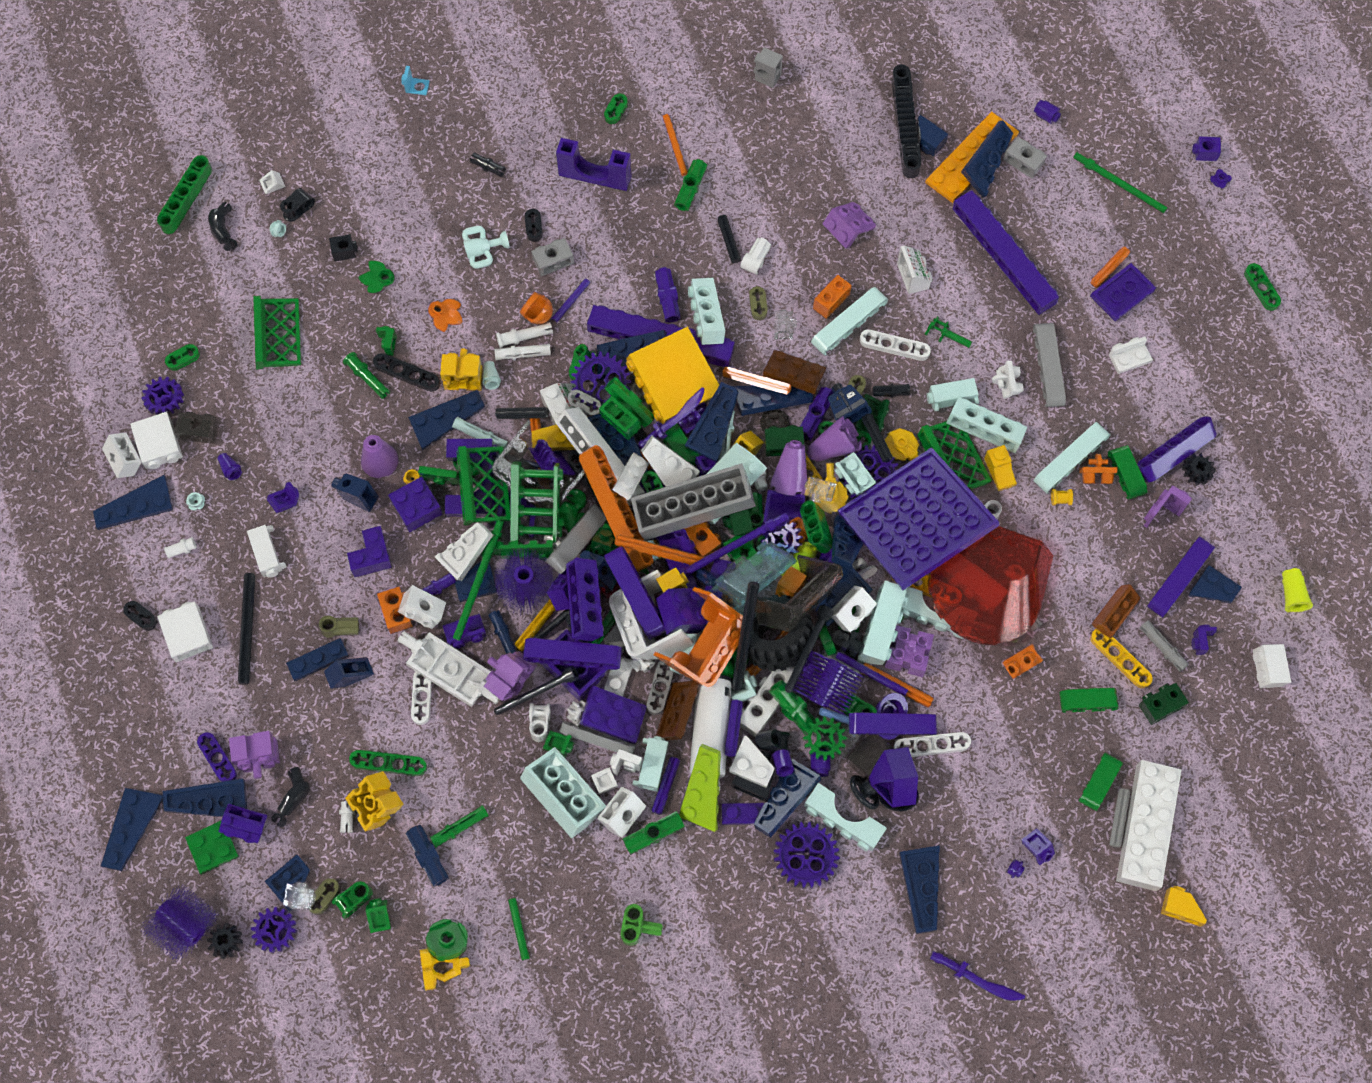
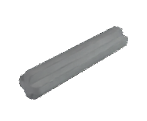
M1123 788L1118 791L1109 843L1110 846L1119 848L1122 845L1130 790Z

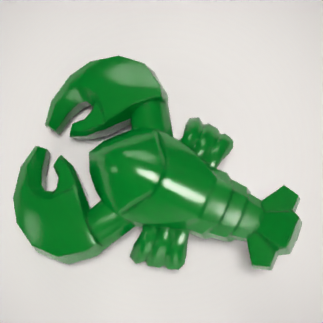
M578 489L565 491V495H573V497L566 496L570 502L565 501L561 505L562 498H559V526H565L568 533L585 514L583 512L578 513L587 503L585 493ZM548 497L545 500L544 508H553V497Z

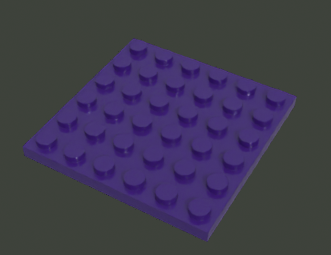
M932 447L838 509L839 515L899 585L902 591L1000 526L999 521Z

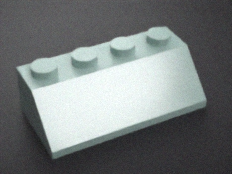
M735 443L707 474L742 463L751 486L767 467L751 452ZM720 518L710 520L709 522L715 524Z
M886 580L883 582L878 590L875 600L877 605L873 608L874 611L870 616L862 642L864 645L859 652L857 662L883 665L885 660L889 661L892 649H889L891 642H895L898 633L895 630L896 624H900L903 613L900 611L902 605H906L909 597L906 594L907 588L902 591L898 584Z
M555 747L525 767L520 777L522 782L571 838L587 828L606 807L603 801Z

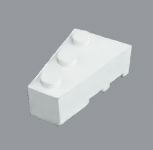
M653 436L650 437L641 450L666 487L693 479L700 472L695 466Z

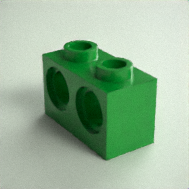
M613 396L599 408L602 418L628 441L640 430L641 424L639 419Z

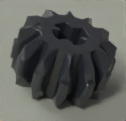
M1200 453L1198 456L1192 454L1190 458H1186L1182 470L1185 471L1183 477H1190L1188 483L1194 480L1197 486L1200 482L1205 485L1208 481L1212 480L1216 468L1213 467L1214 462L1208 461L1209 456L1204 458L1203 454Z
M225 923L223 928L219 924L216 925L217 932L210 931L213 938H207V942L212 943L209 945L208 950L213 951V956L215 957L220 955L221 959H225L227 954L231 958L234 957L233 950L237 952L241 950L237 947V944H243L242 939H237L241 937L242 932L237 931V926L235 925L230 927L229 923ZM223 937L229 940L227 944L221 942Z

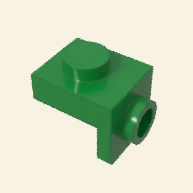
M550 730L543 750L548 752L555 747L566 758L567 753L571 754L574 747L572 735L568 734L565 736Z

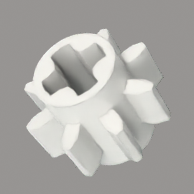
M631 657L633 660L631 666L637 672L641 670L645 673L655 665L654 659H634Z
M582 700L579 704L573 701V704L567 708L569 714L567 719L576 726L581 721L586 705Z

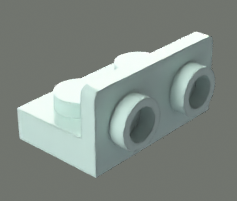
M854 452L842 461L835 463L837 468L834 471L840 479L844 477L848 483L845 486L851 495L855 493L858 497L876 484Z

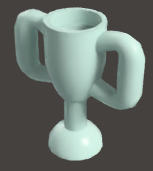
M482 226L466 228L462 233L470 265L475 269L492 264L493 257L489 251L491 247L502 245L504 248H510L506 231L500 234V238L489 241L486 239V232ZM480 233V238L469 239L468 235ZM483 254L487 257L485 260L475 262V257Z

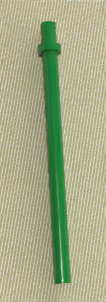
M500 520L496 521L494 529L491 530L493 536L488 542L453 635V639L460 641L496 543L498 538H501L504 522Z

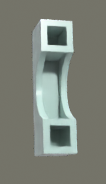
M911 587L907 588L906 594L909 597L906 605H902L900 611L903 613L904 618L912 617L920 624L927 625L928 623L934 625V628L939 631H950L957 638L969 637L978 612L960 605L949 613L934 612L925 604L922 591Z
M818 783L805 802L806 812L813 817L818 815L824 819L823 823L832 829L833 827L841 831L840 834L848 840L852 838L857 841V846L864 851H868V849L873 851L887 828L871 817L860 822L845 820L838 814L835 808V793Z

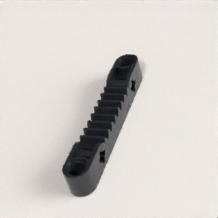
M899 64L893 69L892 91L902 173L905 177L912 179L919 175L922 161L917 138L918 132L914 113L911 72L908 66Z

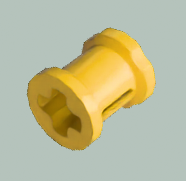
M1052 489V506H1056V504L1072 505V489L1067 491Z

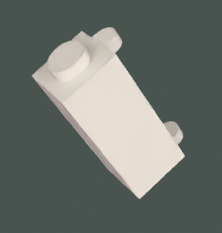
M266 525L247 531L261 574L263 577L272 578L277 576L278 572H281L282 569L286 568V564L279 562L270 532L274 531L273 526L266 527Z

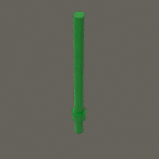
M1078 152L1075 153L1073 158L1082 163L1086 169H1092L1163 214L1168 207L1096 164L1095 160L1088 159Z

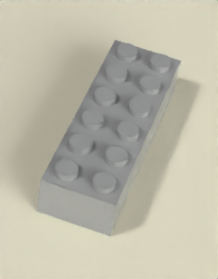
M742 463L631 498L638 530L644 540L756 506L747 472Z

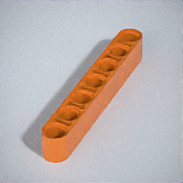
M594 445L579 455L580 463L615 538L620 534L645 541L639 533L637 522L626 498L612 490L617 479L602 448ZM624 548L637 572L653 564L651 554Z

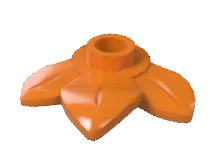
M454 299L432 302L428 307V313L433 318L434 326L438 330L445 332L448 324H461L462 317L457 311L461 303ZM437 307V308H439L441 311L437 312V311H435L434 308Z

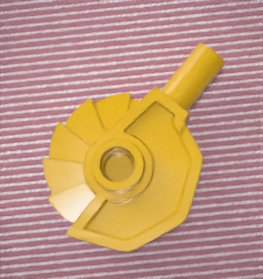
M899 428L887 433L888 436L885 442L896 461H906V459L912 461L919 456L917 451L919 443L912 432Z
M830 462L826 463L827 477L825 480L817 483L813 499L815 504L824 512L832 514V512H837L838 509L846 505L848 495L846 487L840 481H836L834 463Z

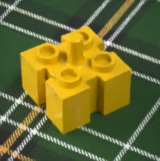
M465 348L460 349V357L456 353L442 354L440 376L444 389L482 391L483 368L480 356L473 353L467 354L468 350Z
M384 771L366 776L358 784L359 788L353 789L345 798L352 811L357 810L360 815L357 819L365 832L383 826L391 818L390 815L395 814L404 805L397 792L390 790L391 783Z

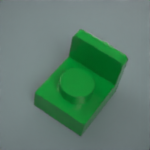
M389 326L376 327L378 338H382V349H384L385 354L393 356L397 339L394 328Z
M377 898L369 901L366 905L365 910L370 933L391 929L387 900Z

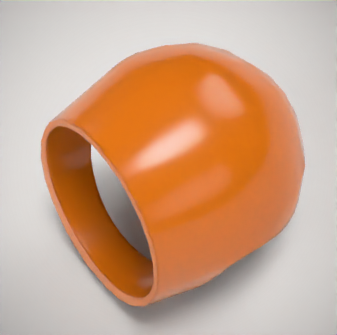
M534 292L521 308L520 314L531 323L541 325L548 322L551 318L553 306L548 298Z

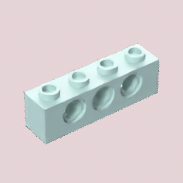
M714 278L692 279L691 286H688V297L692 298L691 310L695 312L693 319L694 324H697V337H700L702 345L723 344L725 327Z
M960 397L957 398L946 424L994 445H1005L1006 449L1013 453H1016L1027 429V426L1022 425L1020 422L1008 419L1001 414L992 412L985 407Z

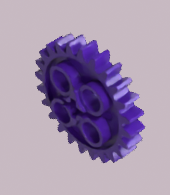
M601 351L598 357L592 352L591 359L585 355V362L579 360L581 367H574L578 372L571 374L573 377H576V380L570 381L572 384H576L572 391L580 390L592 396L598 385L596 379H600L603 376L607 367H610V370L604 379L606 385L609 382V375L617 373L619 381L628 390L631 389L626 386L627 383L631 382V380L626 379L630 373L624 372L627 366L621 367L620 365L623 360L621 359L616 362V355L609 358V352H607L605 357ZM594 364L602 365L603 371L601 374L593 373L592 367ZM586 380H591L594 384L593 389L590 391L585 390L583 387V383ZM601 385L596 396L594 397L600 401L601 406L607 400L601 399L599 393L602 389L606 387V385ZM576 394L575 398H578L580 394ZM586 401L587 406L592 405L593 410H596L597 402L593 401V403L591 404Z
M865 445L863 451L859 450L855 453L863 465V461L866 459L872 462V466L864 465L869 474L876 464L880 463V466L874 471L872 476L876 484L885 479L878 475L879 471L886 472L888 476L897 471L895 469L899 464L892 463L895 457L888 463L882 462L878 452L875 451L874 445L871 450ZM844 477L842 479L839 478V481H844L842 484L846 487L845 485L848 483ZM855 493L851 495L850 500L857 497Z
M800 822L799 828L792 824V831L786 828V836L779 835L782 842L776 841L775 843L780 848L775 849L773 852L779 855L774 858V862H780L776 870H783L780 876L784 877L787 875V883L794 880V887L801 883L802 889L805 888L806 884H809L810 888L813 889L815 882L820 887L821 879L828 882L827 874L833 876L834 872L831 868L837 869L838 867L834 861H839L840 857L834 854L839 852V848H833L837 841H830L833 834L825 835L826 828H823L821 831L818 830V823L814 828L811 827V822H808L807 827H804L803 823ZM800 840L803 846L795 848L792 845V841ZM820 842L823 849L817 851L813 849L812 844ZM805 851H808L809 855H823L825 858L809 856L808 859H805L804 855H789L788 853L804 854ZM798 860L801 863V867L798 869L792 868L790 861ZM818 862L821 865V869L814 871L811 869L810 864Z

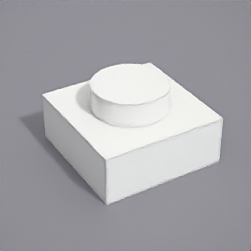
M610 767L591 775L599 795L618 787Z

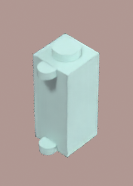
M971 378L930 386L929 393H927L928 404H932L935 412L939 411V408L954 406L958 397L974 402V404H979V394L975 379Z
M654 736V738L649 739L643 738L642 743L647 744L639 781L633 780L632 785L658 792L669 745L664 738Z

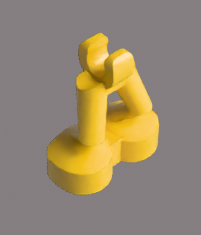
M428 949L420 950L425 991L435 989L437 979L446 982L461 975V969L470 966L467 957L459 959L458 956L451 960L438 961ZM439 962L453 963V968L444 974L433 969L434 965Z

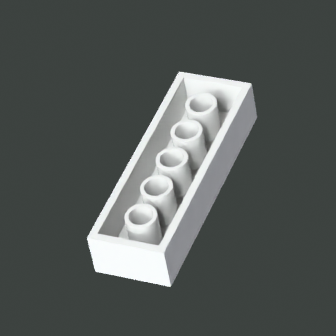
M1141 760L1136 765L1117 882L1153 891H1158L1162 888L1181 769Z

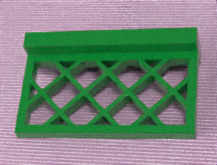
M253 296L256 370L264 369V367L301 366L298 298L261 299V296ZM273 304L277 309L270 313L265 309V305ZM287 304H295V309L291 313L284 309ZM279 311L286 315L281 322L274 317ZM270 319L278 324L272 330L266 326ZM289 319L296 323L292 329L284 325ZM280 327L287 331L282 338L275 333ZM271 335L278 340L273 346L266 342ZM290 335L296 339L292 346L284 341ZM281 343L288 348L283 354L276 350ZM292 351L297 355V360L289 361L285 356ZM271 352H274L279 357L275 361H267V356Z
M947 421L933 426L928 424L921 427L917 436L924 450L927 451L932 447L949 467L950 461L959 464L958 471L952 470L958 477L968 481L967 487L975 489L992 482L967 432L959 429L957 434L948 430L951 425L946 424ZM933 431L943 432V438L935 437ZM946 434L956 438L954 444L944 441ZM958 440L967 443L968 447L966 450L956 446ZM942 445L952 449L950 455L943 453ZM955 450L964 454L963 460L953 457ZM967 456L975 459V466L965 462ZM963 466L973 470L971 476L961 473ZM975 471L981 473L985 480L979 481L974 479Z
M459 446L456 455L463 526L472 525V523L510 521L511 515L503 446L480 448ZM491 452H499L500 459L496 464L487 457ZM470 453H477L482 457L477 465L470 460ZM484 460L493 466L488 473L479 467ZM495 468L502 475L498 482L489 475ZM476 469L484 475L479 483L472 478V473ZM486 478L495 484L490 491L481 486V483ZM496 487L500 488L504 494L500 500L491 494ZM477 488L486 494L481 501L474 497V491ZM488 496L497 503L491 510L483 504ZM500 505L505 509L506 516L499 517L493 511ZM479 506L488 512L483 518H476L475 511Z

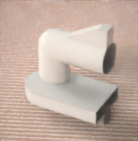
M863 558L854 560L852 564L855 570L858 568L862 570L859 574L864 580L874 575L877 571L875 565L869 566Z

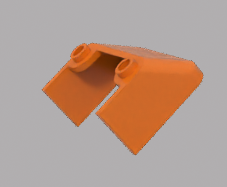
M694 587L693 591L706 600L701 608V614L709 622L688 655L685 652L678 651L671 658L655 652L653 655L693 681L705 687H711L717 682L738 646L743 615L713 593Z

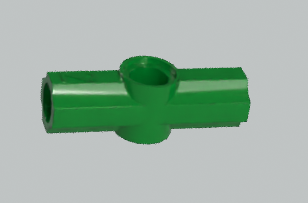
M693 160L687 175L683 178L682 187L674 203V206L680 211H689L694 197L699 191L700 183L708 166L703 160Z
M616 377L607 383L604 389L636 416L644 428L654 420L653 413L642 404V400L634 392L629 391Z
M783 680L773 684L769 693L782 707V713L789 720L794 721L805 736H808L804 730L811 729L809 722L816 723L815 718L806 709V702L793 692L787 693L785 691L787 684Z
M676 811L656 822L647 824L646 827L622 840L629 854L632 855L651 844L660 842L661 839L685 828ZM657 829L659 831L658 836L650 837L648 835L649 830Z

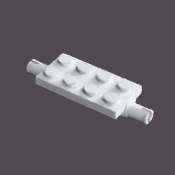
M404 631L402 633L403 636L400 635L398 638L399 643L412 650V655L406 662L408 667L470 707L482 695L494 702V704L499 702V698L484 687L487 682L486 677L491 671L429 632L424 639L417 640Z

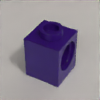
M1199 136L1197 142L1192 147V153L1195 154L1196 160L1217 161L1221 154L1220 137Z

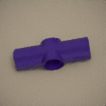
M666 267L659 268V270L655 271V277L658 285L659 303L662 305L664 319L668 323L677 322L680 320V312L677 303V289L673 284L671 270Z
M820 388L800 427L803 426L805 441L812 440L819 425L823 422L824 416L830 407L828 397L834 394L830 388Z

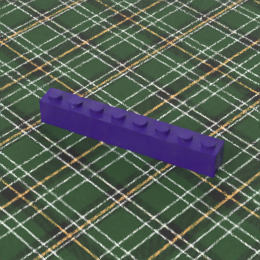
M971 190L954 200L952 208L1036 313L1040 315L1055 306L1059 298L1056 289L1048 284L1046 277L1040 274L1035 264L1025 256L1024 250L1016 245L1013 237L1007 234L1001 222L994 218L991 210L982 203L981 198Z
M593 305L587 322L588 332L618 340L665 330L667 336L683 329L675 324L661 323L659 320L646 319L637 314H627L622 310H611L603 305ZM689 328L707 363L729 367L734 352V341L724 337L723 344L702 345L696 331Z

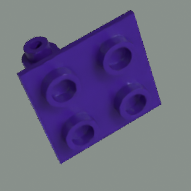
M539 439L535 448H528L541 470H554L555 464L560 463L563 475H575L563 454L552 451L546 440Z

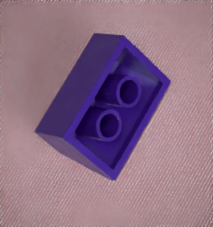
M567 629L555 639L580 642L579 640L572 639V634ZM540 663L555 678L562 675L564 669L569 667ZM574 666L579 674V680L573 683L564 682L562 685L580 702L589 695L592 686L598 685L608 669Z

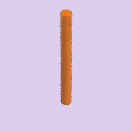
M665 114L663 115V120L681 175L685 176L688 171L670 116Z

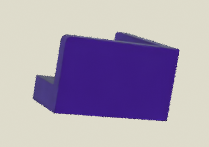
M768 490L763 525L765 521L773 520L785 512L790 521L796 517L802 519L800 508L805 502V495H785ZM782 526L777 527V530L781 531Z

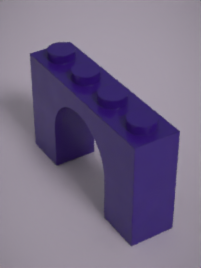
M565 138L560 139L556 151L559 176L623 191L628 190L632 177L630 153L613 149L608 165L601 166L588 162L580 155L578 141Z
M447 439L446 458L448 461H457L456 452L459 446L480 448L497 447V444H494L493 439ZM491 452L487 457L494 462V456H497L498 452ZM470 453V460L477 464L482 459L479 454ZM486 460L479 465L486 473L493 467ZM496 468L489 474L493 479L494 474H497ZM486 478L481 486L490 491L495 484ZM497 487L492 491V495L497 493ZM480 489L474 492V497L479 501L486 495ZM445 495V514L447 517H463L460 495ZM488 496L483 504L491 510L496 505V502ZM481 506L475 511L476 517H485L488 514Z

